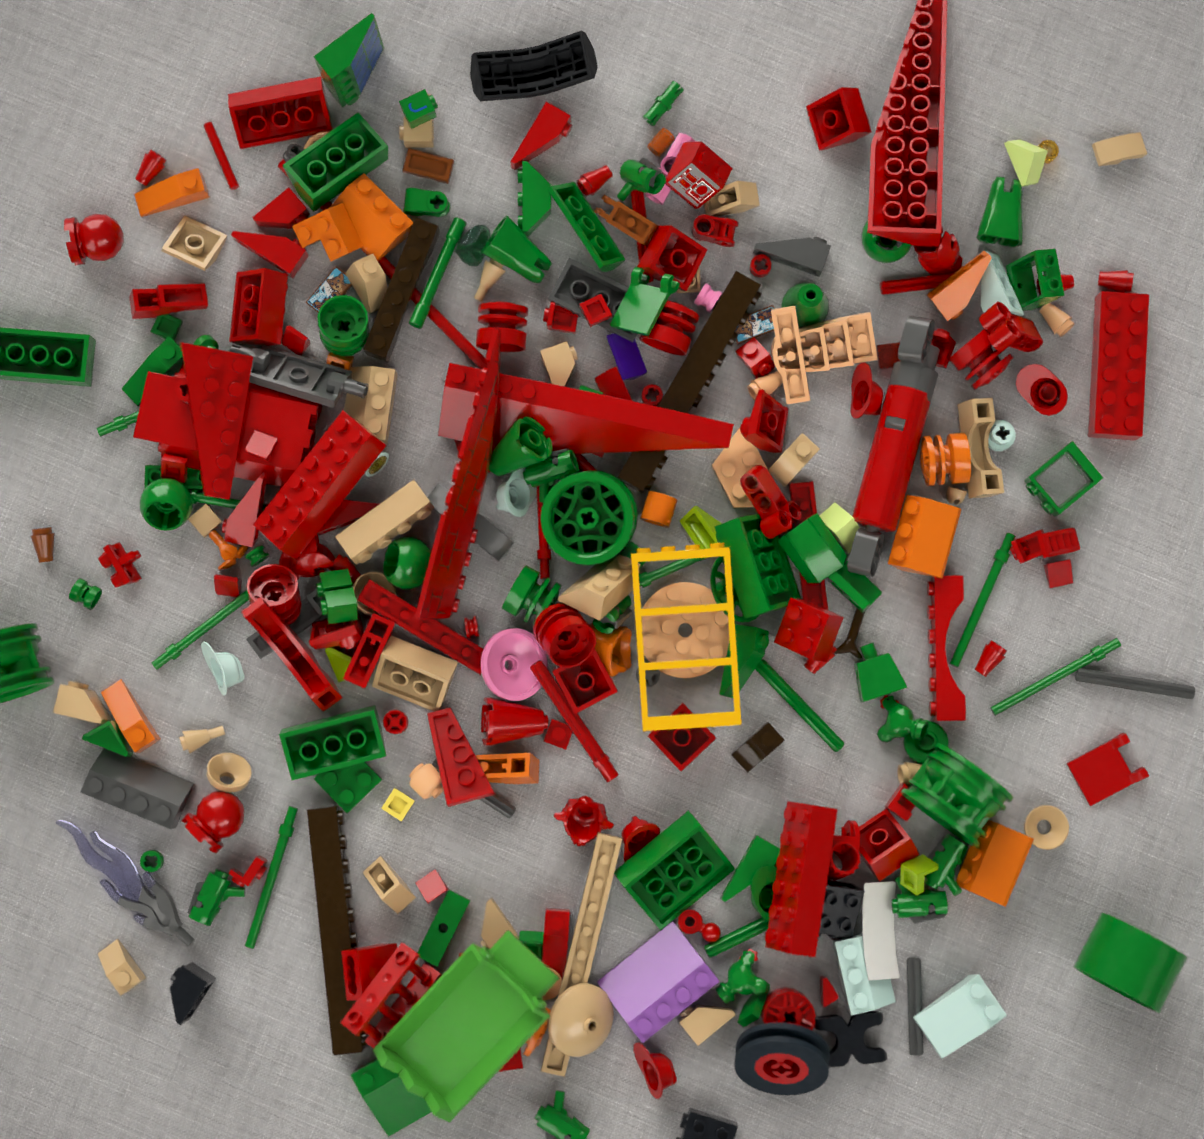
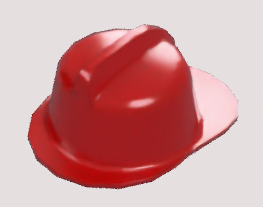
M865 362L860 363L856 367L852 377L850 412L854 419L860 418L863 414L877 416L881 413L883 389L872 381L870 366Z
M1030 364L1019 371L1016 377L1017 391L1036 411L1050 416L1056 415L1064 409L1068 400L1067 389L1049 369L1043 365Z
M632 816L631 822L622 831L624 863L660 834V828L656 824Z
M636 1042L633 1045V1051L637 1063L645 1077L650 1093L655 1099H660L663 1090L677 1082L673 1064L666 1055L649 1053L644 1045Z

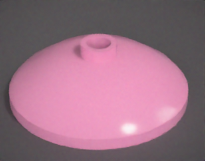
M509 628L499 631L489 639L484 647L481 657L483 679L488 688L496 696L504 700L520 701L527 699L541 688V684L530 670V667L539 660L543 661L547 667L546 652L537 642L534 635L524 629ZM506 661H507L508 664H509L508 669L505 668V662H506Z

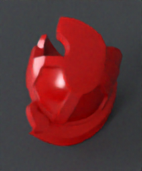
M945 231L943 237H940L938 247L914 246L921 266L932 275L955 273L963 267L961 265L962 257L959 255L960 247L953 233L949 234Z
M316 534L297 560L282 551L279 565L290 568L296 575L297 580H299L300 577H315L319 573L325 572L324 568L327 569L334 565L333 560H335V557L326 546L319 543V536Z

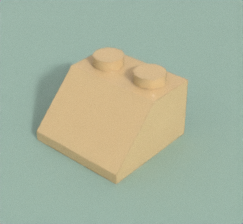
M69 681L68 685L60 684L53 713L98 724H104L109 720L112 721L97 693L88 689V684Z

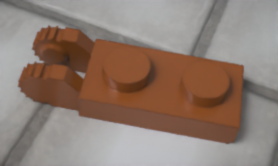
M604 194L601 199L608 205L614 206L613 210L608 215L606 211L596 207L594 212L605 218L606 222L647 246L658 225L623 203L616 202Z

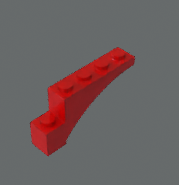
M262 597L241 611L244 618L275 651L311 700L323 712L343 698L332 678L320 667L311 649Z

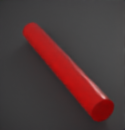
M207 122L203 125L230 190L237 189L239 184L213 123Z

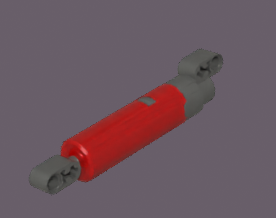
M910 315L905 323L898 349L900 362H895L852 515L855 519L854 521L858 525L865 526V529L859 528L853 541L847 566L848 572L868 577L875 575L884 545V534L879 531L894 532L898 525L938 378L935 367L940 349L931 345L935 330V321L933 319Z

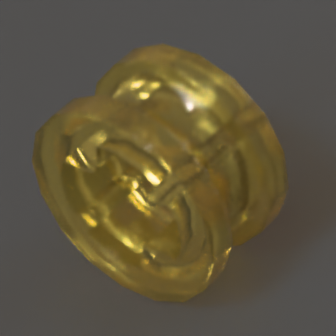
M1044 140L1038 147L1044 149V146H1046V149L1048 147L1052 149L1051 157H1048L1047 154L1044 162L1050 163L1057 157L1059 147L1052 140Z

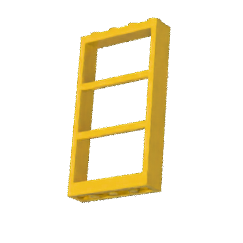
M724 543L710 544V549H700V544L685 545V550L676 551L675 546L661 547V552H651V548L636 549V554H631L643 731L741 725L730 547H725ZM724 556L727 603L641 609L638 562ZM728 611L731 657L645 663L642 616ZM731 665L734 711L648 717L645 670Z

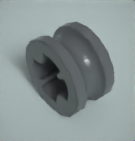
M290 144L283 154L284 161H289L305 149L298 144Z

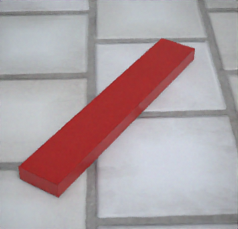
M813 481L789 484L790 500L797 503L802 512V518L793 523L794 528L817 513ZM799 572L802 599L828 610L825 579L820 583H807Z
M369 579L356 600L481 675L483 648L434 618H415L416 607Z

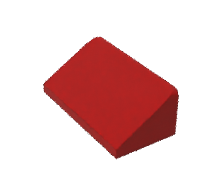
M616 366L594 378L603 395L632 401Z

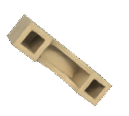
M993 398L970 399L957 404L960 431L967 435L970 448L971 477L967 483L969 499L992 497L1004 493L1002 470L993 463L988 447L989 433L991 427L996 422Z

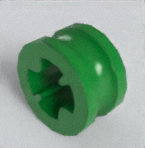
M263 545L253 549L245 556L247 560H251V567L260 564L270 556L268 552H264L265 547Z
M156 850L147 851L140 858V865L147 872L160 870L164 863L163 855ZM148 855L150 857H157L158 861H155V863L158 864L156 867L153 865L147 866L146 861L149 860L146 858Z

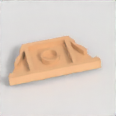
M740 428L731 438L729 448L723 449L712 464V468L733 508H754L740 485V479L755 465H762L766 469L767 467L758 449L742 436Z

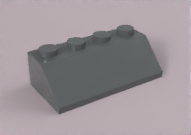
M104 748L90 768L80 793L166 828L174 829L179 822L194 783L132 757H125Z

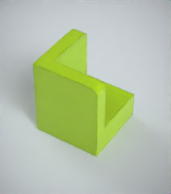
M924 854L902 863L900 884L915 895L923 893L925 875L938 870V864Z

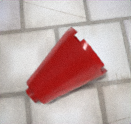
M492 697L484 698V701L487 703V705H482L481 732H486V739H482L484 746L543 734L544 729L548 728V715H544L543 710Z

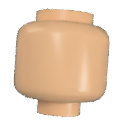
M431 763L419 764L409 775L411 778L409 782L410 787L423 799H428L431 796L435 799L444 791L440 771Z

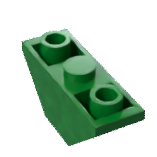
M522 161V169H518V183H522V192H518V207H522V215H518V227L529 237L551 215V195L548 192L551 184L527 161Z

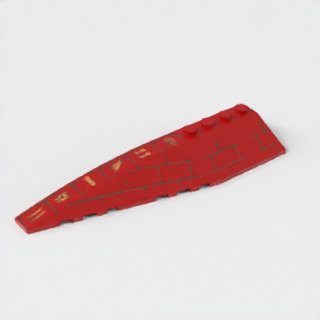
M494 328L485 357L487 364L486 367H483L479 379L480 391H477L472 404L475 411L468 418L458 453V458L462 459V461L456 463L453 471L452 482L455 485L450 487L449 492H447L445 503L448 508L440 517L415 618L418 619L450 618L453 612L457 613L460 599L457 598L459 589L463 590L466 581V576L463 575L464 567H469L472 558V553L469 552L470 544H475L478 530L474 528L488 475L496 427L501 362V329Z

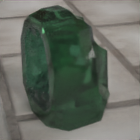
M476 225L467 231L458 242L455 252L464 263L469 266H478L486 255L482 254L481 250L488 239L491 238L490 229L486 225Z

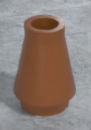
M52 527L32 529L33 535L30 537L39 563L53 561L55 533H52Z

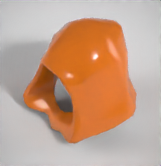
M593 623L589 624L596 634L597 643L595 649L609 675L614 677L631 668L630 642L632 630L628 629L627 626H619L612 633L605 634L598 631Z

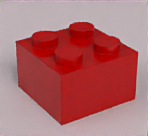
M790 597L774 643L808 659L827 662L844 617L807 600Z
M682 703L670 715L693 713ZM707 727L653 730L648 735L681 772L717 739Z

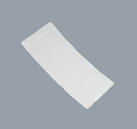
M896 882L864 884L862 934L864 958L869 981L900 978L895 947L894 914L892 913L891 900L895 899Z

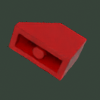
M288 187L252 218L259 227L293 229V225L308 219L307 216L310 213Z

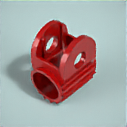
M854 820L846 821L844 827H841V836L834 835L827 880H839L854 874V870L859 869L858 865L861 863V855L859 853L860 831L857 822ZM833 853L837 854L842 862L841 870L836 868L833 863Z

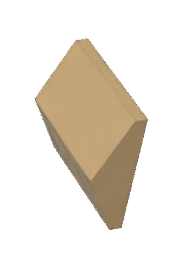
M184 215L162 247V252L205 271L216 261L227 239V235Z

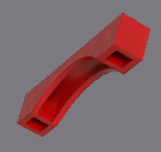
M946 575L943 578L931 577V581L927 582V595L931 596V605H928L927 617L928 620H931L932 629H928V643L932 644V653L928 655V666L932 668V677H929L928 686L929 692H933V702H929V715L933 716V721H966V696L958 688L950 673L945 649L946 634L950 621L956 609L964 600L963 575Z

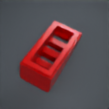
M1075 528L1042 533L1037 536L1043 558L1064 555L1080 550Z

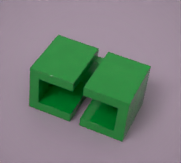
M342 569L319 573L320 583H316V592L318 598L322 597L320 601L321 613L327 616L328 624L358 620L357 600L352 588L349 570Z

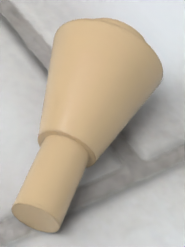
M493 259L489 262L485 260L480 286L474 296L475 299L483 301L487 291L506 272L502 269L504 265Z
M223 726L210 730L182 731L184 736L179 737L183 751L188 750L190 754L211 741L210 739L225 735Z

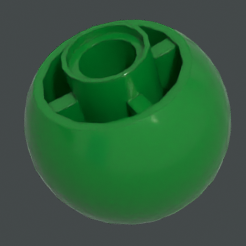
M868 220L862 229L861 240L863 249L869 257L877 262H896L905 257L912 245L902 242V245L898 248L895 246L897 241L892 239L891 244H883L880 236L876 235L873 237L872 234L867 233Z
M169 478L158 479L147 485L141 494L139 509L144 520L150 526L164 531L177 529L186 523L191 515L193 500L187 487L179 481Z
M413 537L395 539L389 544L385 553L383 563L385 578L389 583L401 589H412L421 586L424 583L431 556L430 549L424 542Z

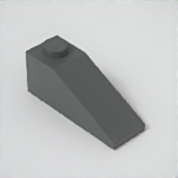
M819 237L756 243L753 254H764L770 260L820 277L831 245Z

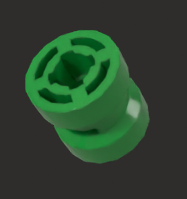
M79 578L69 593V599L76 603L81 602L85 608L92 610L101 597L102 589L97 586H90L87 581Z

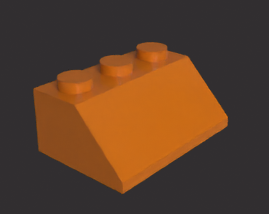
M365 173L349 184L329 207L331 208L341 203L344 204L363 245L361 249L367 255L374 254L377 261L408 238L414 224Z
M906 495L888 564L901 571L943 578L961 509L932 499Z
M988 820L982 828L987 836L985 838L979 837L980 845L978 848L970 845L956 882L960 888L1006 907L1034 839Z

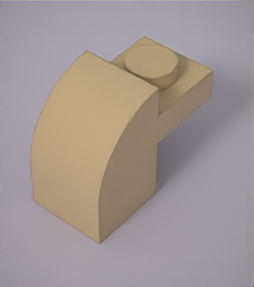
M802 433L768 471L778 482L786 487L820 448Z

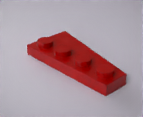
M446 708L427 713L447 806L451 807L496 795L452 709Z

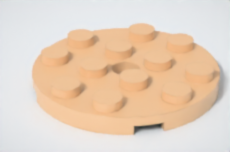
M680 582L658 590L647 600L642 609L717 603L711 589L696 583ZM723 611L642 616L644 656L648 662L725 658L727 655L730 640L728 616ZM685 623L691 626L692 634L690 636L682 637L679 634L678 628L681 624ZM717 666L659 669V671L676 678H695L712 671Z

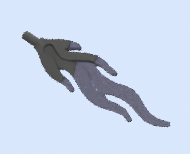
M64 820L56 821L57 825L73 835L84 860L93 868L104 873L116 885L119 892L108 880L103 879L100 881L101 886L108 895L122 907L144 914L134 915L133 919L149 929L166 932L171 936L175 934L187 946L193 943L195 939L181 927L183 923L178 916L171 895L148 871L143 873V878L155 896L149 892L137 867L124 852L102 840L96 831H92L90 837L94 845L112 858L113 862L109 861L94 850L80 828Z

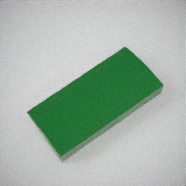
M575 182L554 185L548 188V192L602 272L613 271L626 260Z

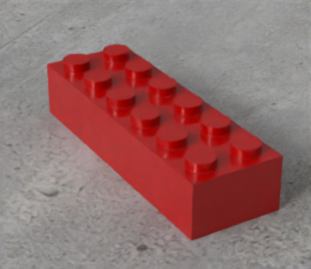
M1101 291L1095 297L1088 437L1136 441L1143 437L1149 294Z
M342 410L253 525L279 550L297 560L387 445L358 420Z
M787 801V807L784 810V827L780 836V853L776 861L777 872L773 883L772 905L769 908L770 919L768 930L765 934L766 948L793 955L816 957L838 809Z

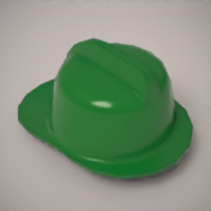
M770 865L759 868L751 881L752 906L768 922L770 919L769 908L772 905L773 883L777 868Z

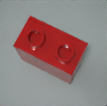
M381 943L341 951L347 1000L359 999L396 951L397 943Z

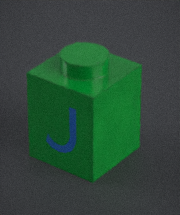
M425 89L399 101L411 129L437 117L435 109L438 108V105L433 95L428 96Z

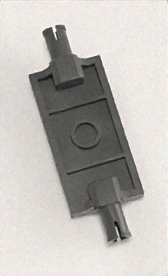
M233 343L229 349V352L253 356L249 382L332 408L336 406L344 393L363 399L368 393L369 384L352 380V371L267 345H263L261 349L255 347L250 349Z

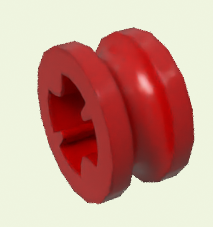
M764 254L756 255L750 263L751 273L758 278L767 276L772 267L770 258ZM762 261H764V267H767V269H761L760 271H757V265H754V263H761Z
M654 384L644 387L641 394L643 403L653 406L659 405L663 397L661 388ZM649 390H653V393L655 391L658 392L659 395L656 396V401L651 402V399L649 401L646 399Z
M473 616L472 619L464 617L467 639L472 635L479 637L477 617Z

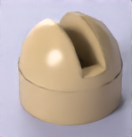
M948 486L946 498L950 504L959 505L964 501L967 491Z

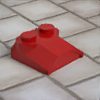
M759 390L751 416L745 417L740 426L742 436L759 450L781 453L789 409L768 395L765 390Z
M358 609V620L328 624L326 618L313 623L309 640L310 646L314 649L335 646L352 649L358 646L363 635V625Z

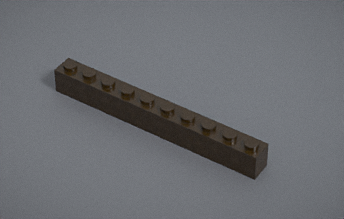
M738 271L734 273L658 407L689 413L692 406L698 407L703 398L700 392L704 386H710L715 377L712 371L716 365L719 367L722 365L727 354L723 353L727 345L732 347L739 335L735 332L738 325L744 326L750 316V313L747 312L751 304L754 306L757 304L762 294L759 292L761 284ZM667 450L632 452L618 479L642 494L645 489L650 490L656 480L653 476L656 469L662 470L668 459L665 456Z
M339 806L307 810L333 1056L360 1053L365 1050V1045H368L364 1042L368 1034L362 1031L359 1036H356L340 1023L357 1001L346 999L341 953L343 950L358 947L357 933L352 932L351 924L355 922L354 908H350L349 898H352L351 883L347 884L346 874H350L349 860L344 859L347 839L346 835H342L341 825L345 824L343 810L339 811Z

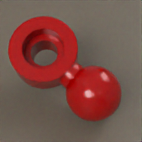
M685 910L678 918V925L684 933L695 934L699 931L707 942H715L721 935V930L717 924L703 923L702 916L695 910ZM688 917H692L695 920L694 925L691 927L686 925Z

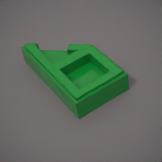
M767 983L768 991L764 995L751 994L744 1003L737 1021L743 1028L760 1018L770 989L769 983Z

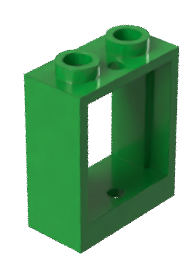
M1056 249L1035 250L1006 265L1007 276L1023 311L1035 310L1065 296ZM1035 265L1041 295L1038 297L1032 267Z

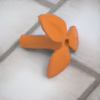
M216 530L209 533V537L219 547L220 554L225 561L218 567V570L234 566L236 559H240L245 555L248 546L241 545L237 549V547L225 542L224 538Z

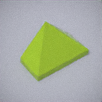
M694 506L679 521L695 545L700 544V549H710V544L718 543L715 526L722 523L700 507Z
M332 647L326 648V654L338 683L346 681L343 680V676L352 657Z

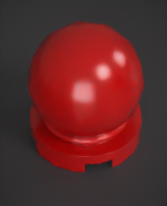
M93 214L85 217L81 223L78 222L76 217L65 218L64 231L69 230L71 241L66 242L71 262L75 266L85 264L87 257L94 261L109 260L114 258L121 250L124 243V234L118 222L106 214Z
M216 791L201 800L197 806L196 815L188 813L181 821L187 823L185 828L200 843L204 840L211 845L209 850L216 854L224 847L221 838L231 837L241 828L244 822V807L239 798L233 793Z

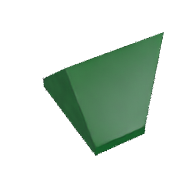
M109 720L82 736L84 741L125 757H132L133 750L116 721Z

